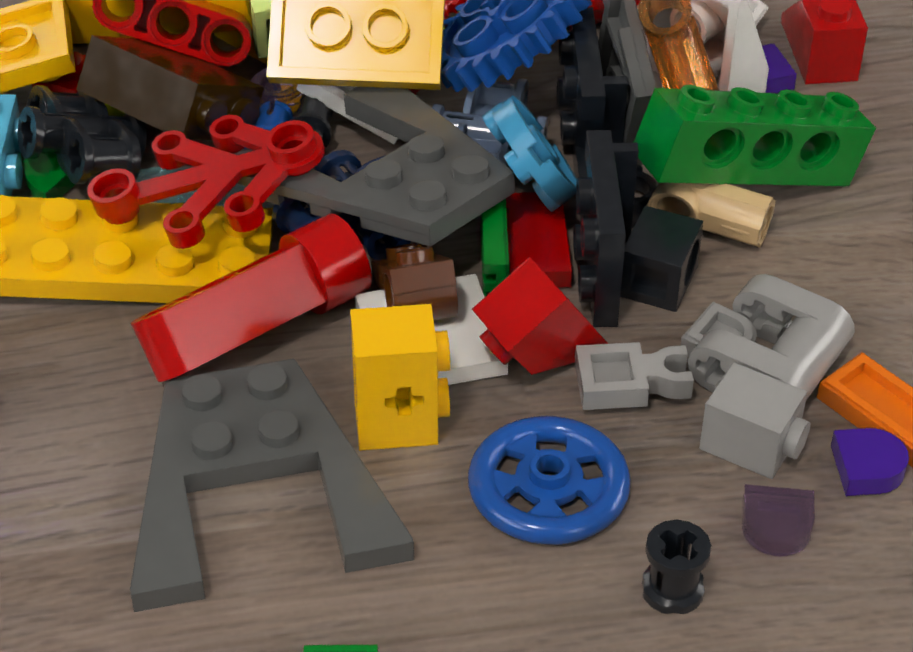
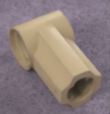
M659 183L647 206L703 220L702 230L760 248L767 235L776 200L773 197L731 184Z

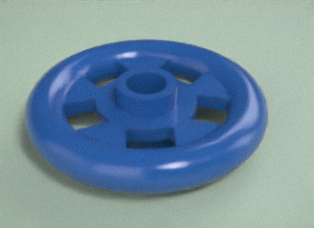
M557 416L524 418L497 429L478 446L468 471V485L472 500L488 522L514 538L543 545L574 543L603 531L622 512L631 486L627 462L619 448L607 436L583 422ZM536 443L566 445V451L562 452L554 449L537 450ZM505 456L520 460L516 467V473L513 475L496 470ZM595 461L603 477L583 479V470L580 464ZM552 472L556 473V475H545L543 473ZM519 492L535 506L526 513L509 504L507 500ZM577 496L581 497L589 506L580 512L567 516L560 508V506L571 502Z

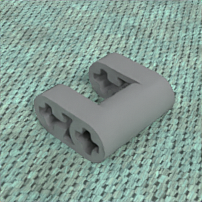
M767 274L756 275L748 281L735 297L732 304L733 311L744 315L754 324L757 337L775 345L772 349H769L731 331L714 329L706 333L690 352L687 359L688 369L692 371L693 378L700 386L713 393L733 362L808 391L807 400L855 333L854 322L850 314L832 300L775 276Z

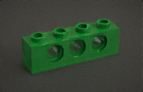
M684 85L681 89H654L633 143L638 144V159L658 183L849 186L876 127L858 110L859 104L854 99L838 92H828L826 96L803 95L793 90H781L779 93H758L742 87H735L731 91L706 90L695 85Z

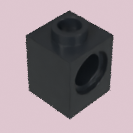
M644 206L625 243L620 297L677 312L698 267L703 220Z

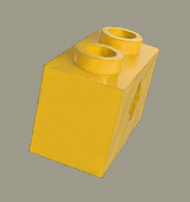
M420 304L350 309L354 402L359 451L438 445V418L450 417L447 377L438 378V372L450 371V348L447 330L435 331L432 305Z

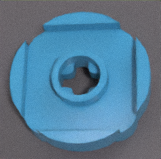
M512 95L482 115L486 126L502 145L506 142L510 145L512 150L504 155L509 167L524 185L535 179L532 186L538 197L551 212H554L576 195L577 178L568 162L555 144L551 146L541 132L544 128L516 96Z

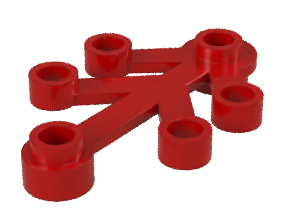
M225 115L216 119L209 128L215 148L187 139L183 132L177 130L163 132L153 140L151 147L156 161L162 169L174 170L186 164L194 167L141 182H136L134 175L126 169H110L98 174L91 180L87 193L96 214L108 223L118 225L134 219L139 213V205L197 190L181 208L171 211L163 221V227L170 244L179 249L190 248L197 245L205 236L202 220L242 177L253 174L257 175L243 191L229 196L224 202L223 208L228 223L234 231L249 232L258 228L265 220L262 204L289 175L300 176L314 168L324 156V143L319 133L314 131L311 125L304 121H286L269 131L244 123L240 116ZM245 147L254 150L240 155L233 154L241 151Z

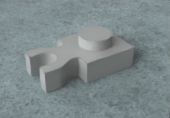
M640 342L576 345L575 369L582 410L647 407L649 394H658L670 399H691L694 379L692 371L686 372L688 356L686 345L664 347L652 354H642Z

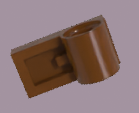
M412 243L388 247L385 249L387 259L371 261L374 285L384 290L387 307L431 304L433 320L451 318L458 315V296L453 259L434 253L433 247H422V244Z

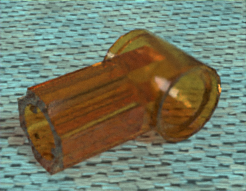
M640 0L638 6L639 19L647 37L663 88L681 89L684 85H695L706 90L719 91L694 16L691 0ZM673 8L683 13L678 23L672 27L661 28L653 24L654 17L664 9Z

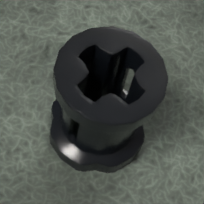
M669 520L654 526L649 532L645 552L651 564L643 573V598L655 610L664 614H687L695 610L703 601L705 591L703 586L704 577L700 571L709 563L712 545L709 536L701 527L689 521ZM690 544H691L692 546H691L690 560H688V558H689V551H690Z

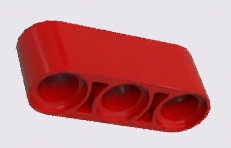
M93 0L92 9L95 18L102 26L216 65L229 67L239 64L246 58L251 48L253 31L246 17L235 10L205 0H134L135 11L128 16H117L112 13L107 7L106 0ZM170 6L182 9L188 16L189 28L179 34L166 31L160 24V11ZM219 25H232L241 32L243 42L236 50L224 51L213 42L212 31Z

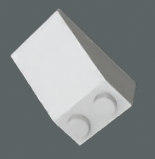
M644 0L642 29L646 37L652 70L657 71L659 74L662 88L681 89L684 85H695L706 90L731 91L735 87H742L754 92L765 93L769 67L748 0Z

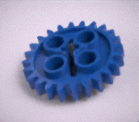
M467 0L464 4L457 5L455 9L458 14L444 20L442 83L447 89L452 86L455 92H459L464 87L469 92H473L482 82L487 88L491 87L500 75H504L507 80L512 78L517 67L523 64L524 67L530 68L533 65L534 56L539 53L549 54L552 52V44L558 39L567 38L570 35L566 30L567 26L581 22L583 17L579 12L590 7L592 2L590 0Z

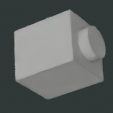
M733 362L705 404L699 449L773 479L787 456L797 459L808 438L811 422L802 419L808 391Z

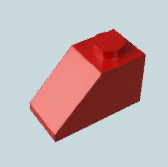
M799 0L782 12L781 24L805 84L858 81L868 26L856 0Z
M531 257L472 308L474 313L488 328L479 337L489 350L504 365L515 358L531 375L575 363L576 345L608 344Z

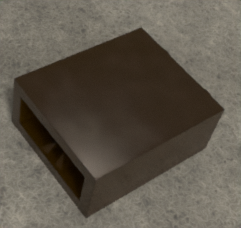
M92 35L76 90L164 132L177 130L183 132L186 138L190 140H212L209 132L210 125L216 119L225 115L240 116L244 123L255 126L260 115L259 104L265 87L207 61L140 39Z

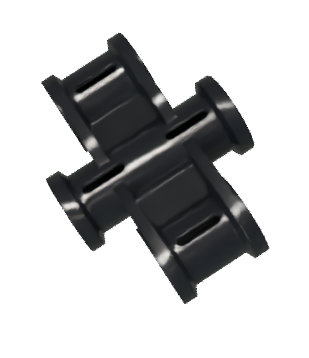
M36 85L32 87L27 106L23 108L18 121V145L22 156L25 159H37L40 154H56L58 164L74 184L87 183L89 178H94L104 171L117 168L128 170L134 175L136 180L139 176L141 158L144 155L147 141L145 122L126 113L123 116L108 115L105 103L80 91H77V93L51 92L46 86Z

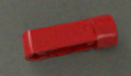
M330 213L282 236L278 250L131 322V326L157 381L163 382L182 375L309 310L316 314H324L355 298V295L367 292L372 283L369 260L362 243L350 225L340 216Z

